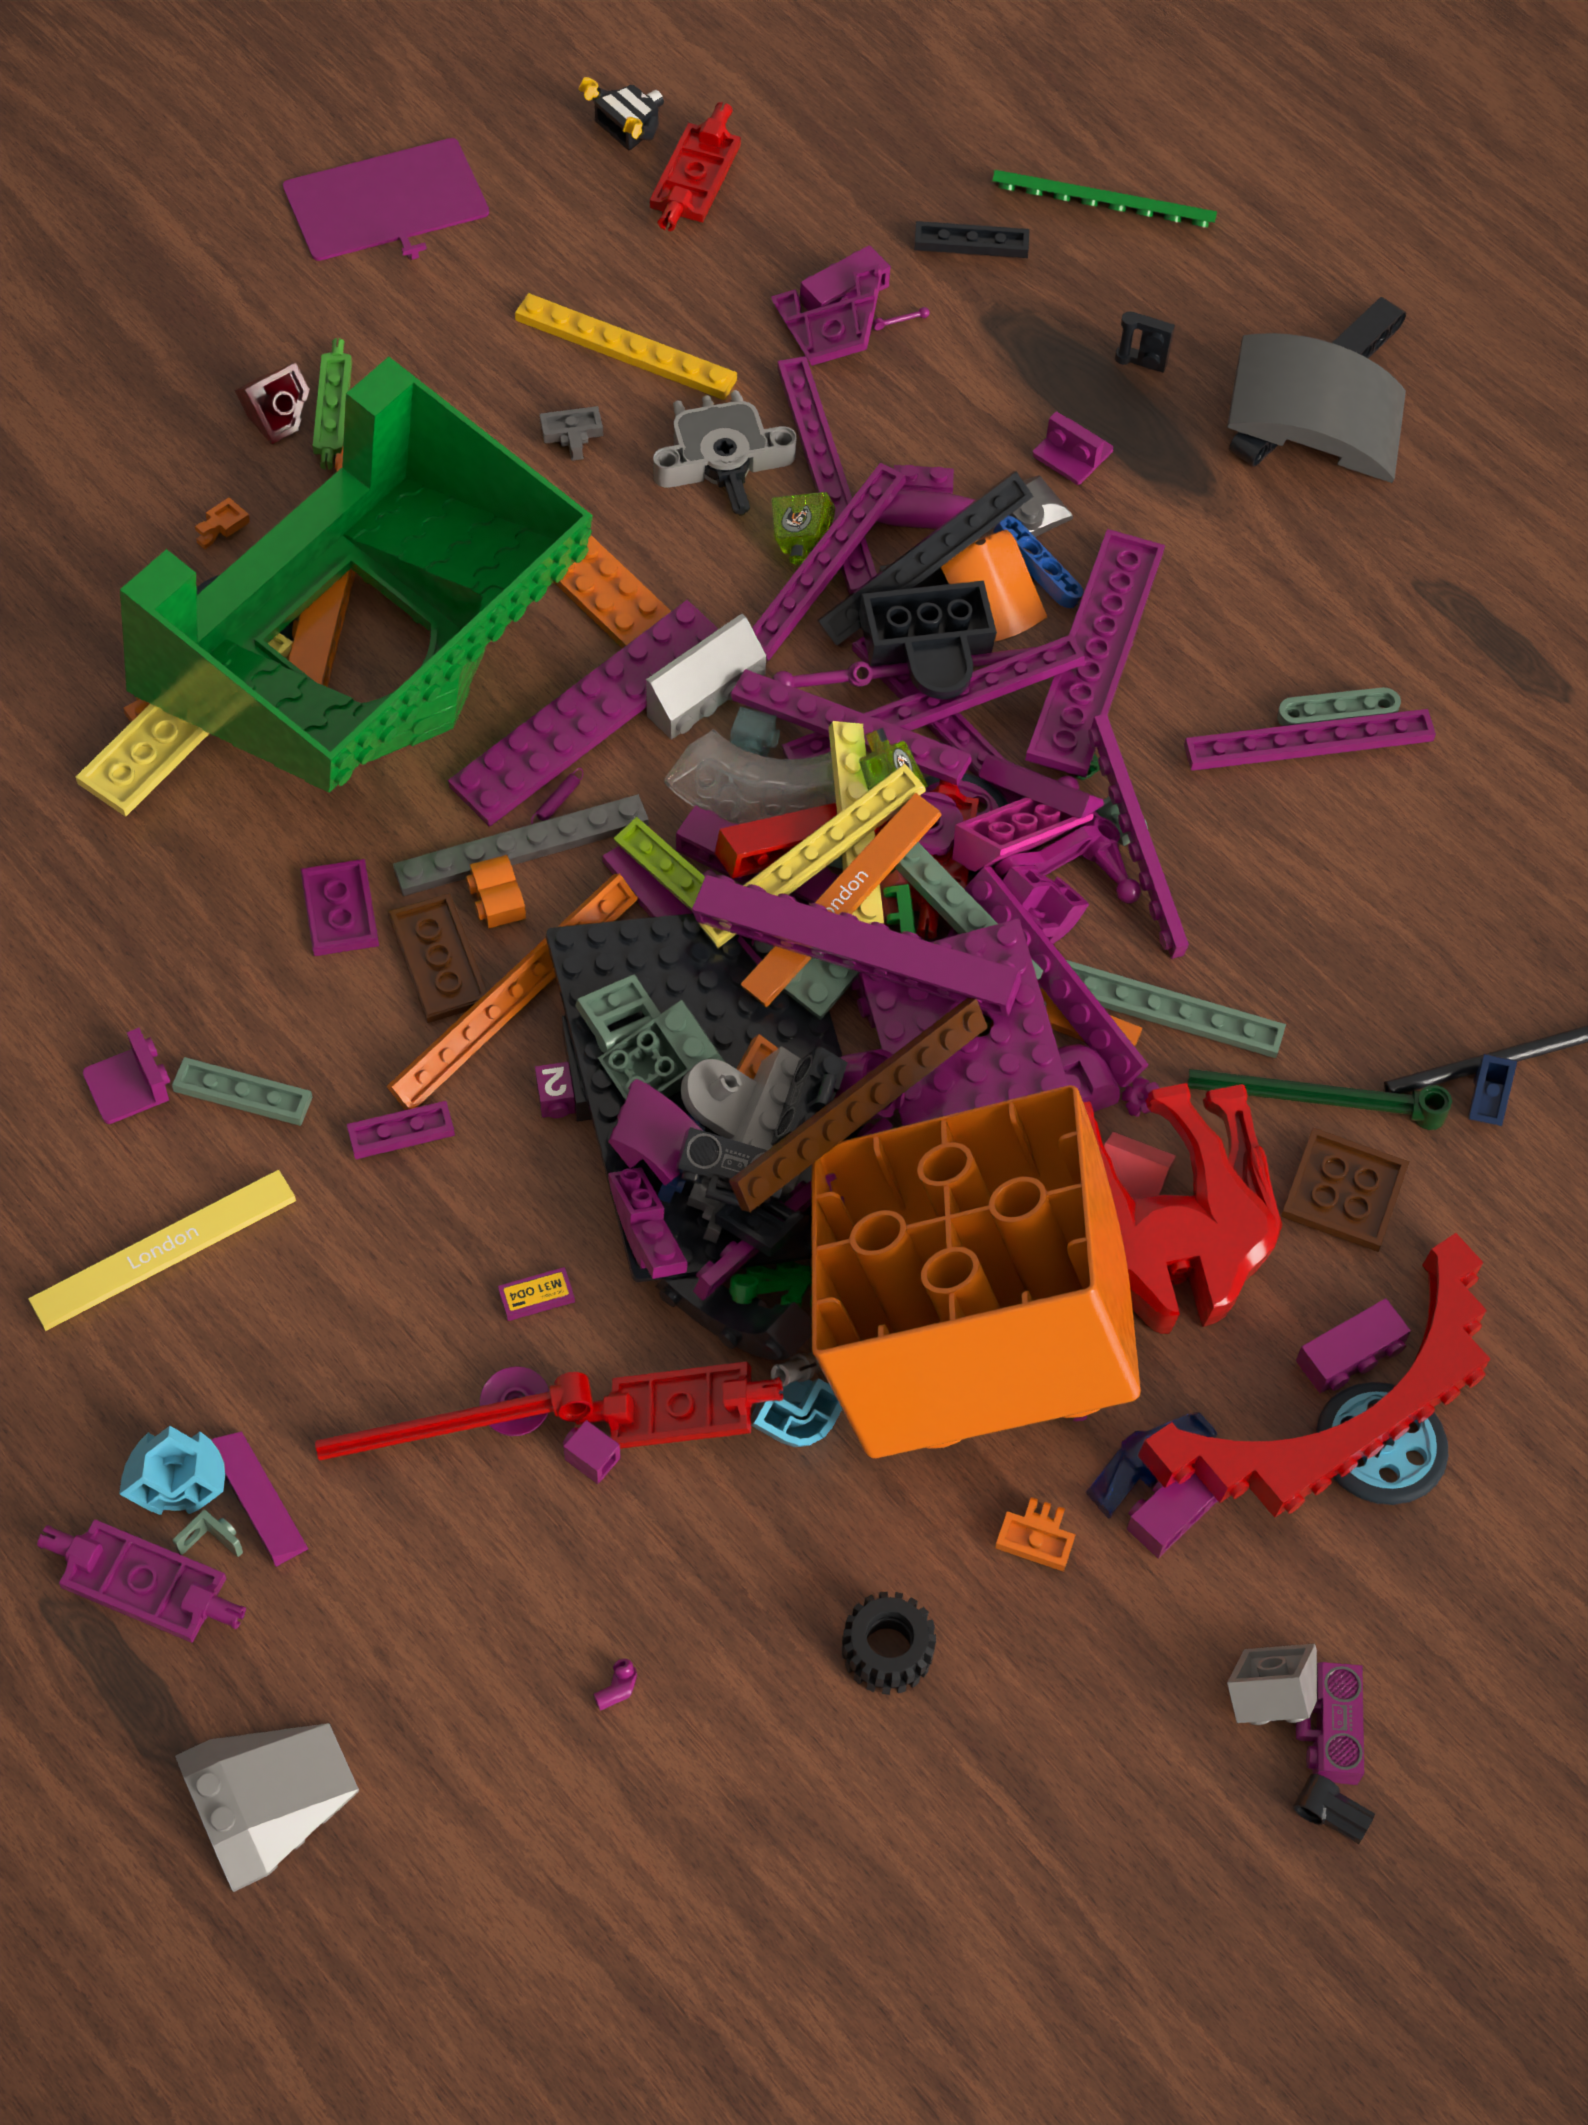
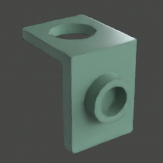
M205 1509L173 1539L177 1553L183 1555L209 1531L236 1557L243 1553L240 1541L234 1536L236 1531L231 1524L222 1517L217 1521ZM195 1530L193 1535L188 1540H186L188 1535Z

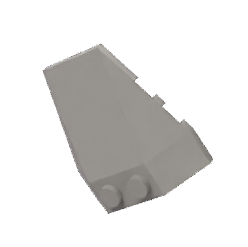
M329 1723L210 1739L175 1756L233 1892L270 1875L278 1867L277 1864L293 1849L297 1850L305 1842L306 1837L320 1824H325L359 1792V1788Z

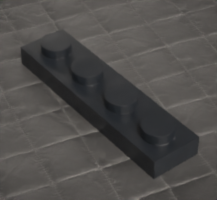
M916 221L914 250L1028 258L1030 229Z

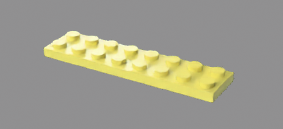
M279 633L268 644L286 658L292 650L293 641ZM149 704L76 776L77 784L126 817L209 733L203 731L200 727L164 712L157 706Z

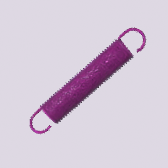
M577 768L573 773H570L532 816V824L535 815L541 821H546L553 815L580 784L582 777L578 779L572 774L580 769L583 777L582 768Z

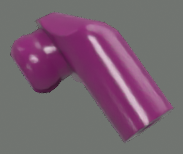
M619 1659L613 1666L615 1672L611 1685L593 1693L594 1700L600 1711L631 1696L637 1679V1670L629 1659Z

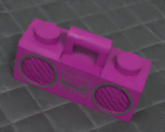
M1320 1662L1317 1663V1702L1312 1713H1317V1730H1311L1310 1715L1309 1718L1296 1722V1739L1314 1742L1312 1746H1308L1306 1755L1307 1768L1313 1769V1774L1322 1775L1334 1783L1358 1785L1364 1775L1363 1665Z

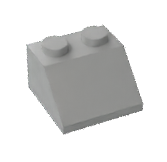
M1304 1644L1244 1649L1227 1682L1237 1723L1250 1722L1252 1725H1263L1269 1721L1276 1720L1296 1723L1309 1718L1317 1702L1316 1645Z

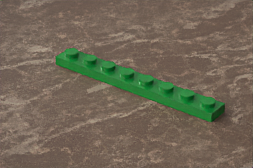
M994 170L993 181L999 182L998 188L1015 191V185L1027 187V194L1042 196L1043 191L1054 193V199L1070 201V197L1075 196L1082 198L1081 204L1096 207L1098 201L1109 203L1108 209L1125 212L1126 206L1137 208L1136 214L1153 217L1154 212L1165 213V220L1180 222L1181 217L1192 219V225L1207 228L1209 222L1215 223L1217 211Z

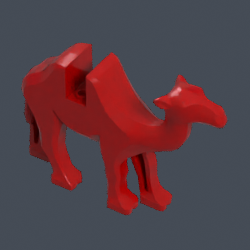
M1187 1083L1153 1089L1145 1099L1147 1108L1152 1113L1161 1115L1172 1124L1190 1153L1193 1171L1192 1196L1159 1195L1133 1200L1117 1178L1112 1160L1103 1146L1091 1102H1083L1100 1150L1118 1217L1129 1274L1132 1310L1157 1333L1170 1334L1180 1315L1172 1285L1183 1283L1189 1277L1202 1327L1217 1323L1234 1306L1245 1281L1256 1273L1276 1246L1282 1228V1221L1269 1177L1267 1157L1262 1146L1258 1145L1251 1109L1247 1104L1248 1095L1243 1084L1210 1090L1205 1093L1206 1097L1203 1099L1204 1108L1224 1121L1228 1137V1158L1222 1139L1206 1124L1191 1104V1094Z

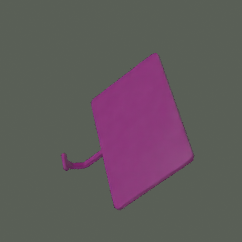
M448 138L286 180L283 183V190L312 258L316 261L400 240L403 248L401 250L403 256L407 255L409 260L419 258V251L427 250L426 244L424 242L411 246L408 237L473 221L489 215V207L461 146L455 138Z

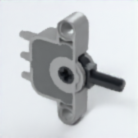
M733 390L731 392V402L714 405L710 396L705 395L702 398L703 407L685 410L681 401H675L673 403L675 413L674 446L658 449L653 456L654 481L657 485L670 488L703 482L704 479H707L711 483L718 485L719 488H726L733 513L743 516L745 512L750 510L743 486L748 471L758 472L785 467L794 462L796 457V433L794 430L786 426L764 429L756 407L749 402L743 401L739 391Z

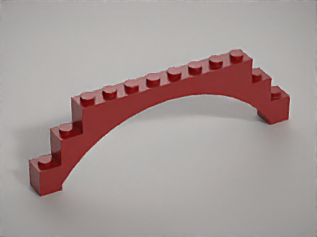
M1454 1233L1430 1250L1422 1264L1428 1272L1429 1305L1427 1323L1419 1351L1410 1370L1399 1383L1374 1406L1345 1423L1319 1433L1274 1441H1233L1206 1437L1180 1430L1171 1422L1144 1441L1138 1457L1164 1488L1175 1481L1178 1484H1182L1195 1473L1219 1503L1230 1496L1236 1499L1250 1488L1274 1518L1285 1510L1289 1514L1294 1512L1305 1502V1496L1311 1492L1315 1495L1320 1494L1332 1483L1331 1478L1337 1474H1340L1341 1477L1346 1476L1358 1465L1357 1460L1364 1455L1367 1459H1370L1384 1447L1383 1442L1390 1437L1393 1441L1399 1439L1409 1430L1410 1423L1415 1420L1419 1423L1425 1421L1434 1413L1436 1405L1441 1402L1444 1405L1449 1404L1461 1393L1459 1389L1465 1385L1472 1388L1485 1377L1486 1374L1483 1370L1489 1363L1490 1358L1471 1337L1482 1328L1480 1321L1487 1310L1468 1290L1479 1280L1477 1273L1482 1267L1483 1261L1457 1233Z

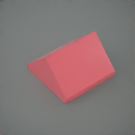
M1112 1132L1104 1147L1112 1160L1117 1178L1133 1200L1159 1196L1176 1156Z

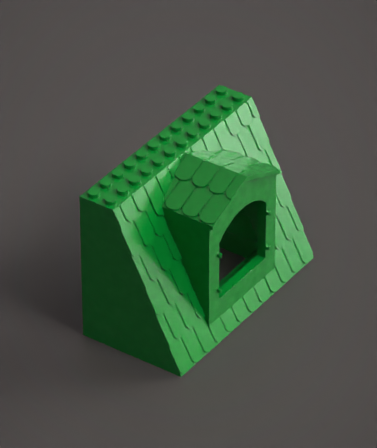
M388 356L346 393L342 468L197 595L196 572L167 549L120 589L126 691L145 702L161 708L164 712L200 727L203 731L231 743L234 747L270 762L275 767L304 779L305 782L330 793L337 785H344L359 764L365 765L367 762L408 745L414 746L454 729L470 693L469 686L482 660L486 645L491 640L493 642L497 641L504 633L505 627L512 620L517 622L524 615L527 606L531 602H538L545 595L548 586L554 581L556 583L561 581L566 575L568 568L574 562L579 563L585 558L589 551L587 545L592 533L590 528L593 515ZM350 569L362 577L365 583L371 584L410 615L414 622L420 623L430 631L429 649L420 668L394 692L364 703L357 702L352 697L315 682L268 644Z

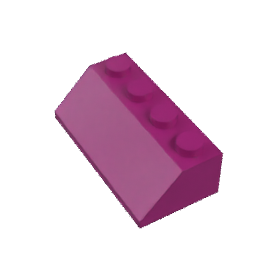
M1026 797L955 824L952 859L964 865L968 870L974 872L981 871L983 867L996 864L1006 857L1029 852L1033 848L1051 843L1053 840L1070 834L1092 820L1093 813L1084 818H1077Z

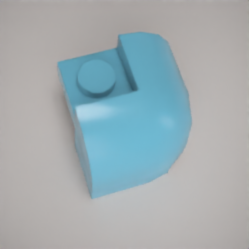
M819 1378L814 1381L810 1379L804 1382L795 1381L787 1386H783V1391L779 1392V1394L783 1393L782 1401L775 1400L757 1403L751 1416V1426L780 1443L792 1447L809 1446L823 1439L833 1428L842 1408L828 1383Z
M171 1426L167 1427L157 1436L148 1432L138 1442L125 1464L119 1494L159 1515L162 1514L163 1510H186L188 1514H191L204 1507L223 1492L225 1481L224 1461L211 1439L200 1431L192 1438Z

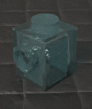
M740 707L731 729L730 749L742 752L750 757L757 756L767 759L770 748H776L780 736V730L776 729V716Z

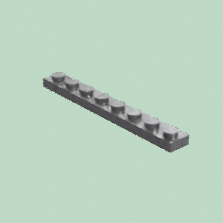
M638 794L393 863V867L403 896L466 879L467 875H471L469 864L508 855L511 865H516L614 837L636 817L649 827V819Z

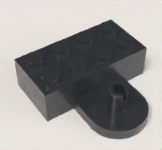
M984 581L862 594L859 618L870 666L907 663L912 683L920 692L929 697L949 699L963 693L969 686L972 678L973 661L971 655L992 653L997 632Z

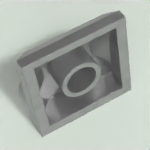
M1040 475L1023 480L1034 497L1009 515L1018 519L1034 537L1073 519V514Z

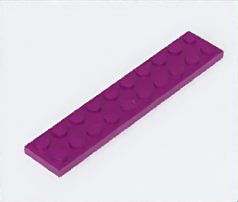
M1106 530L1069 635L1072 634L1082 650L1085 656V664L1054 676L1026 753V761L1081 777H1087L1097 748L1091 746L1088 730L1091 729L1094 716L1105 713L1108 716L1160 565L1165 545L1114 530Z
M688 600L684 601L448 780L449 787L489 827L645 709L647 707L646 679L713 634L718 628Z

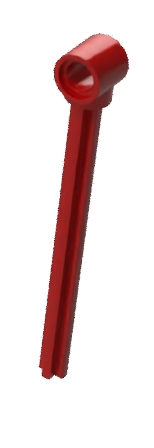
M568 1372L559 1376L555 1380L554 1385L549 1386V1392L316 1440L317 1457L320 1461L554 1412L556 1417L560 1416L565 1421H581L591 1416L594 1410L589 1378L581 1372Z

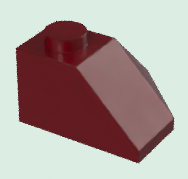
M296 363L261 376L234 390L248 418L270 444H274L298 431L301 422L300 415L304 402L307 400L309 388Z

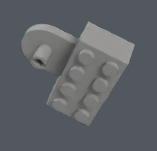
M781 1046L761 1061L754 1080L726 1062L716 1059L703 1060L693 1066L682 1080L681 1095L683 1103L695 1120L718 1135L769 1150L773 1147L771 1142L798 1061L801 1058ZM799 1175L783 1186L780 1198L794 1190Z

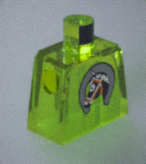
M827 492L772 498L775 539L783 553L790 554L789 561L792 564L801 565L807 558L808 552L814 549L832 525L836 508Z
M883 728L865 735L872 753L861 757L859 763L868 791L904 764L908 766L925 787H928L906 742L901 741L890 745Z

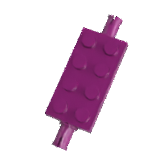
M94 1519L88 1531L83 1535H76L74 1537L47 1525L43 1529V1532L47 1533V1535L40 1534L38 1547L65 1557V1561L68 1562L66 1571L59 1582L62 1589L193 1643L204 1620L208 1617L229 1625L233 1629H237L241 1624L237 1621L238 1618L241 1620L244 1618L246 1607L218 1597L227 1579L225 1573Z

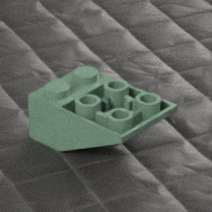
M682 1000L598 1057L625 1100L630 1090L628 1087L635 1079L643 1081L664 1096L669 1097L681 1091V1084L685 1074L697 1063L707 1059L725 1062Z

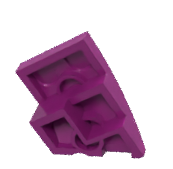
M635 1079L628 1087L630 1089L625 1104L620 1109L617 1117L618 1123L613 1128L608 1142L630 1169L644 1159L661 1182L667 1185L680 1174L675 1172V1167L685 1132L690 1127L698 1130L702 1129L662 1093L643 1081Z

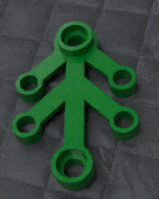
M793 1261L776 1263V1270L766 1268L763 1265L747 1267L746 1274H736L731 1277L729 1293L732 1295L734 1302L749 1304L753 1302V1298L757 1294L790 1290L788 1294L781 1297L780 1304L784 1305L795 1302L801 1308L802 1298L808 1288L812 1286V1267L797 1264ZM811 1293V1300H810V1306H811V1307H812V1293Z

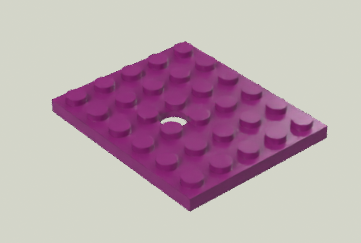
M1020 919L937 940L951 945L957 951L964 953L967 950L978 952L987 960L994 962L998 960L1008 961L1020 970L1022 982L1008 1017L981 1009L982 1014L990 1017L994 1023L990 1033L983 1037H975L906 1091L904 1102L901 1108H898L902 1125L906 1126L1068 1086ZM861 973L881 1048L892 1054L896 1053L960 1004L953 1000Z

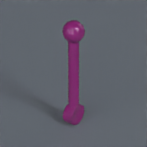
M922 307L917 312L885 320L877 318L873 321L872 325L878 331L886 325L917 317L927 318L930 312L928 308Z

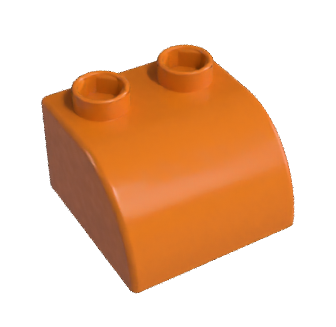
M1068 1085L841 1141L811 1165L812 1351L864 1452L869 1457L881 1458L921 1448H945L966 1438L1061 1417H1084L1097 1412L1101 1408L1133 1402L1140 1396L1141 1388L1130 1282L1122 1235L1100 1150L1077 1087ZM835 1173L837 1179L830 1182L831 1192L825 1177L828 1174ZM840 1196L844 1197L845 1205Z

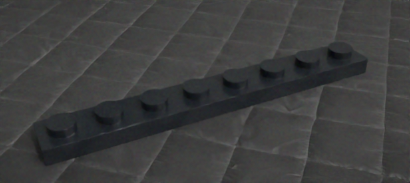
M1013 471L817 619V621L837 646L861 628L859 611L862 594L914 588L1034 496L1017 471Z

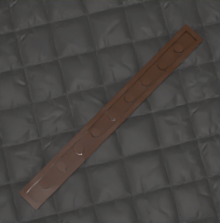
M966 998L733 1176L729 1182L741 1210L749 1212L754 1210L986 1030L988 1027L977 999Z

